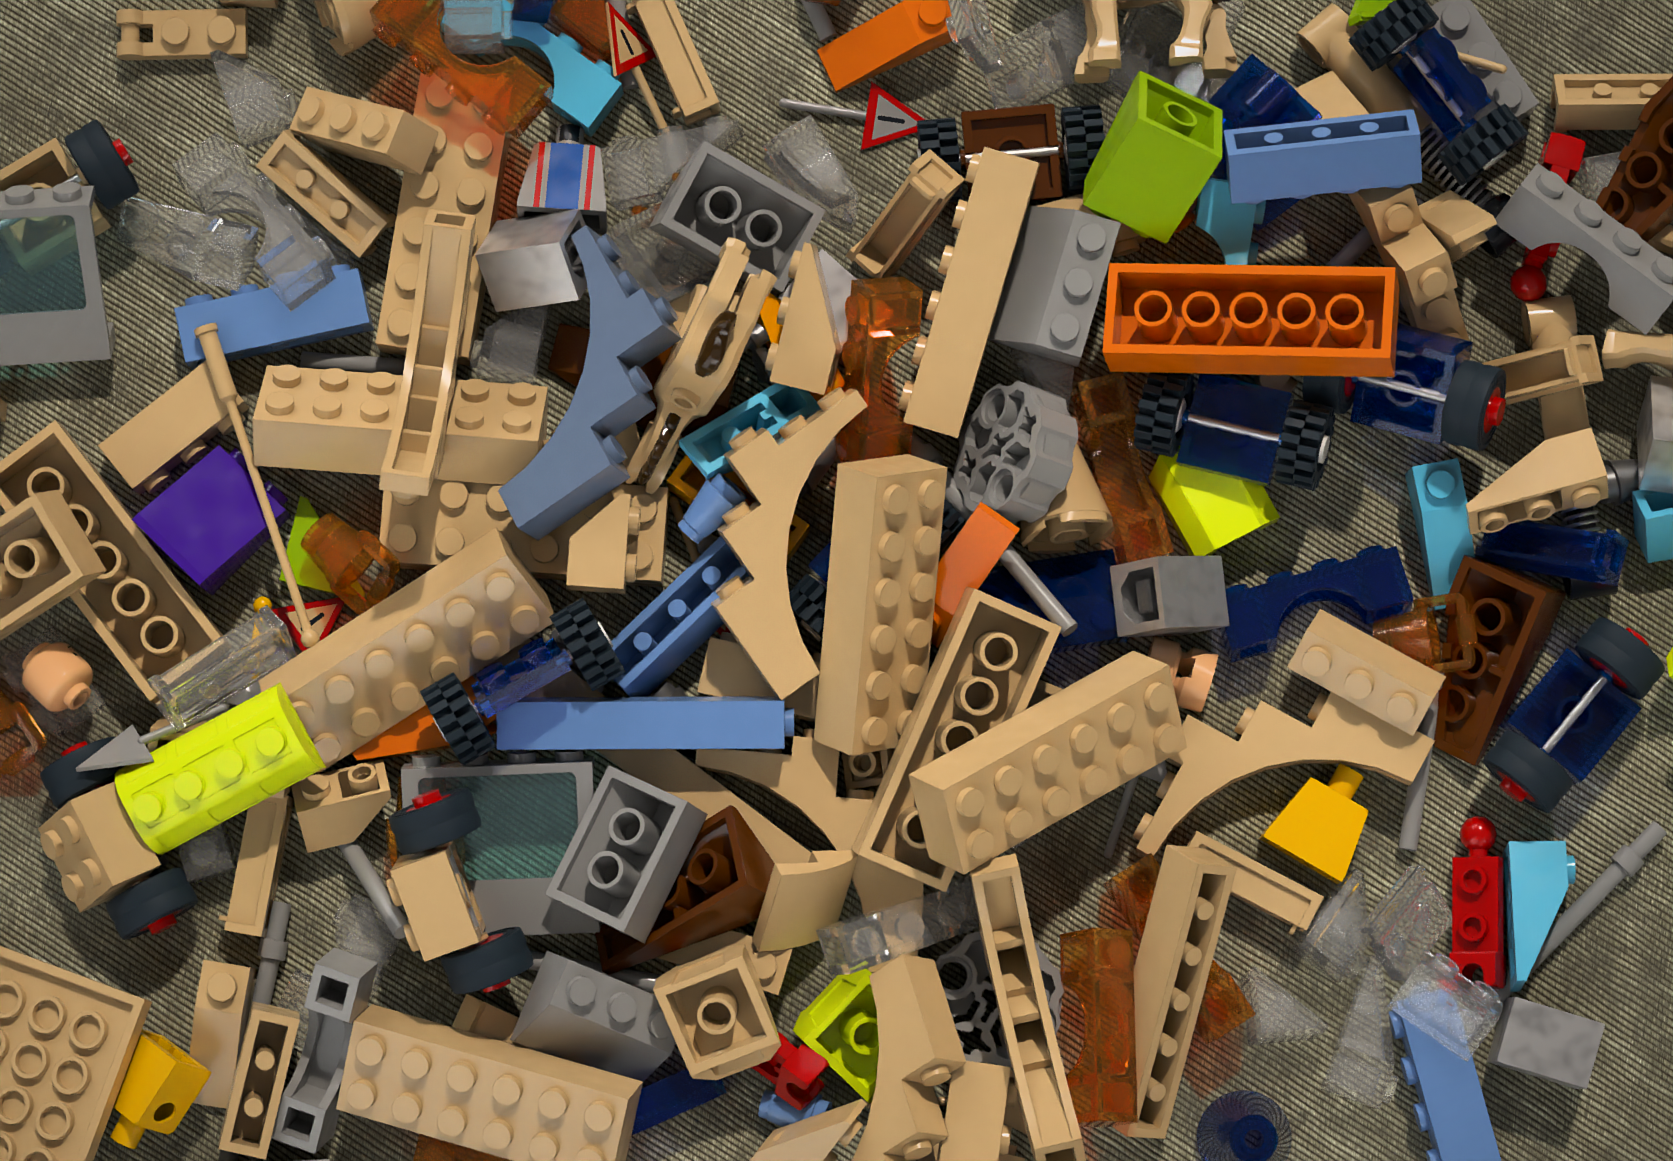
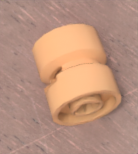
M1154 636L1148 657L1169 665L1178 707L1201 713L1212 683L1218 654L1195 647L1188 652H1183L1180 643ZM1177 672H1179L1183 677H1177Z

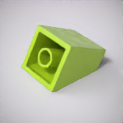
M1139 70L1084 180L1083 205L1089 207L1099 217L1112 218L1129 226L1141 237L1154 238L1167 244L1222 159L1223 110Z

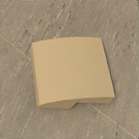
M853 850L812 851L808 863H775L752 938L758 952L776 951L807 945L835 932L858 854Z

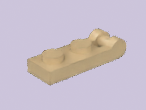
M245 8L146 11L121 9L116 11V26L121 28V41L116 44V58L133 61L248 58V12ZM153 28V42H140V29Z

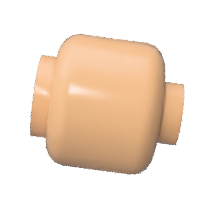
M44 642L30 651L22 664V669L24 670L22 684L48 711L61 712L68 708L75 710L82 706L90 697L91 689L89 687L93 681V670L69 644L65 642H54L51 644Z

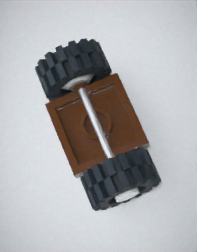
M1054 103L961 112L964 150H960V153L955 117L917 121V155L919 158L927 150L931 149L959 175H961V169H966L967 174L972 154L982 156L984 147L1040 163L1030 201L1062 199L1060 160H1064L1066 183L1069 192L1083 191L1084 180L1105 139L1102 112L1099 104L1061 108L1062 141H1058ZM967 182L968 200L973 183ZM962 186L959 187L948 203L959 202V199L962 200Z

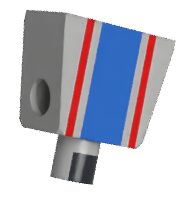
M574 124L560 125L557 128L556 143L538 142L534 144L517 199L518 218L580 208L585 225L597 234H607V206L601 148L596 145L584 144L585 131L582 127Z

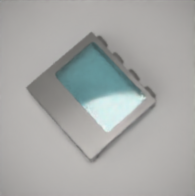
M64 182L55 185L53 188L33 189L28 185H16L5 191H0V366L111 359L116 336L114 322H107L91 211L95 197L94 185L81 186L76 182Z
M522 750L507 752V759L488 760V753H485L463 766L460 761L441 762V757L438 754H422L412 756V763H405L401 768L402 809L413 804L412 798L431 790L439 789L440 794L459 788H468L470 790L482 825L473 832L455 839L454 843L486 925L484 932L490 933L509 927H520L524 935L600 932L601 922L545 895L594 795V756H583V750H555V757L536 758V751Z

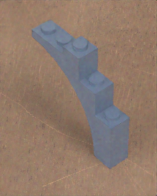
M587 225L571 235L584 267L590 298V337L581 378L571 404L550 440L527 467L498 490L517 528L538 541L630 478L622 461L627 459L626 453L614 437L656 409L648 394L653 389L641 367L682 339L673 324L678 320V316L670 303L663 296L657 299L645 289L640 288L631 273L621 269L617 260L622 257V254L612 238L606 233L600 236Z

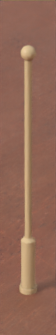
M205 324L196 328L194 333L196 338L200 340L219 400L226 403L303 630L301 642L303 646L310 648L320 641V636L315 630H312L257 466H254V456L235 402L238 394L217 334L219 331L217 324Z

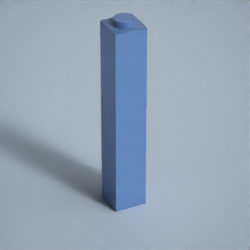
M776 696L505 697L496 703L497 750L784 749L785 737H794V708H785V698L781 701Z

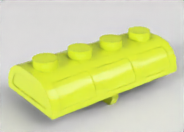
M280 682L150 752L154 762L126 765L117 770L115 773V785L122 804L143 841L155 853L165 854L326 766Z

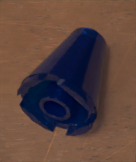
M1240 1090L1222 1095L1213 1101L1203 1112L1197 1127V1149L1202 1161H1286L1290 1153L1292 1133L1285 1113L1272 1099L1258 1092ZM1250 1130H1255L1258 1136L1257 1144L1253 1149L1249 1148L1245 1143V1136Z

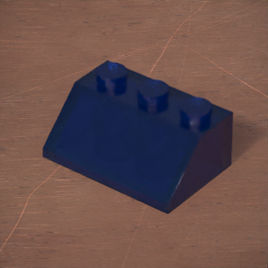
M1113 548L1026 562L1078 624L1077 629L1066 637L1059 633L1050 654L1127 642L1130 637H1118L1110 574V566L1117 565ZM1004 566L994 567L979 588V591L1051 622Z

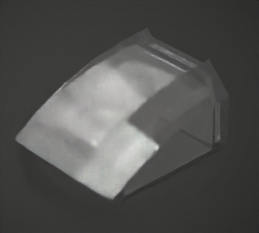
M809 115L779 132L762 147L767 153L763 159L786 188L826 210L822 219L852 234L858 216L859 194L813 117Z

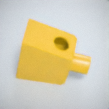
M1339 763L1327 786L1310 777L1264 830L1259 839L1335 884L1341 883L1346 876L1369 811L1352 801L1364 777Z
M142 1029L113 1106L121 1115L110 1135L111 1139L125 1147L136 1149L146 1129L167 1135L173 1133L212 1072L165 1036Z

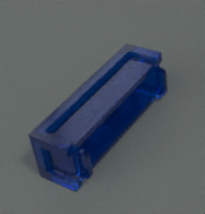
M1520 521L1509 524L1498 532L1484 533L1481 547L1476 546L1474 555L1479 559L1509 569L1618 586L1629 540L1616 530L1607 529L1605 534Z
M685 1069L642 1088L631 1136L728 1093L723 1080L692 1079L688 1069Z

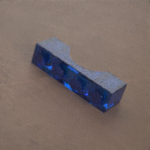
M1376 545L1359 551L1356 554V558L1342 562H1338L1337 558L1325 559L1312 565L1311 571L1293 575L1292 571H1284L1268 577L1266 583L1248 588L1247 584H1239L1225 589L1230 626L1219 629L1230 663L1275 651L1277 635L1282 623L1290 613L1302 605L1317 601L1338 603L1352 610L1365 624L1411 612L1414 597L1397 547L1384 549L1382 545Z

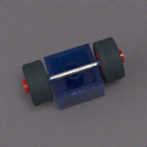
M1398 323L1395 377L1304 376L1302 395L1304 401L1335 408L1336 414H1345L1353 404L1351 422L1438 445L1446 441L1457 446L1482 451L1490 443L1497 426L1500 425L1506 407V373L1499 367L1484 365L1470 360L1473 345L1471 341Z
M1599 617L1575 646V650L1580 658L1568 648L1556 655L1500 724L1506 732L1502 734L1495 746L1489 750L1483 759L1484 765L1501 782L1499 787L1507 795L1519 803L1525 801L1532 807L1549 813L1556 807L1572 785H1576L1586 778L1642 709L1626 695L1641 700L1665 671L1664 664L1648 647V642L1641 635L1628 627L1625 629L1611 620Z

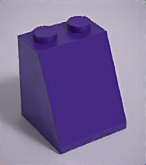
M220 445L214 448L132 519L175 563L212 596L271 537L244 456L236 448L228 454ZM268 480L264 484V488L279 529L291 517L282 507L288 501V498Z

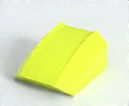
M1209 429L1179 445V451L1174 457L1159 455L1148 477L1189 556H1211L1218 549L1257 529L1262 530L1276 523L1280 518L1247 458L1238 447L1234 438L1226 433Z
M857 961L840 970L838 975L805 1010L800 1012L792 1031L812 1050L825 1058L829 1066L868 1103H871L876 1087L879 1054L877 1010L869 978L872 973Z

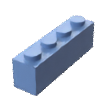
M1414 109L1224 130L1226 173L1232 204H1258L1265 200L1289 197L1305 199L1312 195L1335 192L1351 194L1362 189L1380 187L1402 188L1408 184L1422 183L1421 140Z
M341 264L323 269V276L304 279V275L295 274L277 279V286L259 289L257 284H249L231 289V296L213 299L211 294H203L185 299V306L174 308L185 363L194 370L206 360L200 340L196 338L194 330L209 323L217 324L219 330L217 334L227 362L374 330L361 272L358 268L350 270L348 264Z
M722 536L611 640L613 644L612 649L625 670L624 674L613 680L629 697H648L724 624L711 605L714 600L719 598L715 591L737 575L742 580L749 575Z
M1443 986L1391 1000L1394 1010L1387 1012L1390 1029L1394 1039L1402 1038L1407 1055L1400 1058L1402 1072L1408 1086L1415 1084L1420 1102L1413 1104L1415 1119L1420 1132L1428 1131L1432 1149L1426 1151L1427 1161H1501L1453 986Z

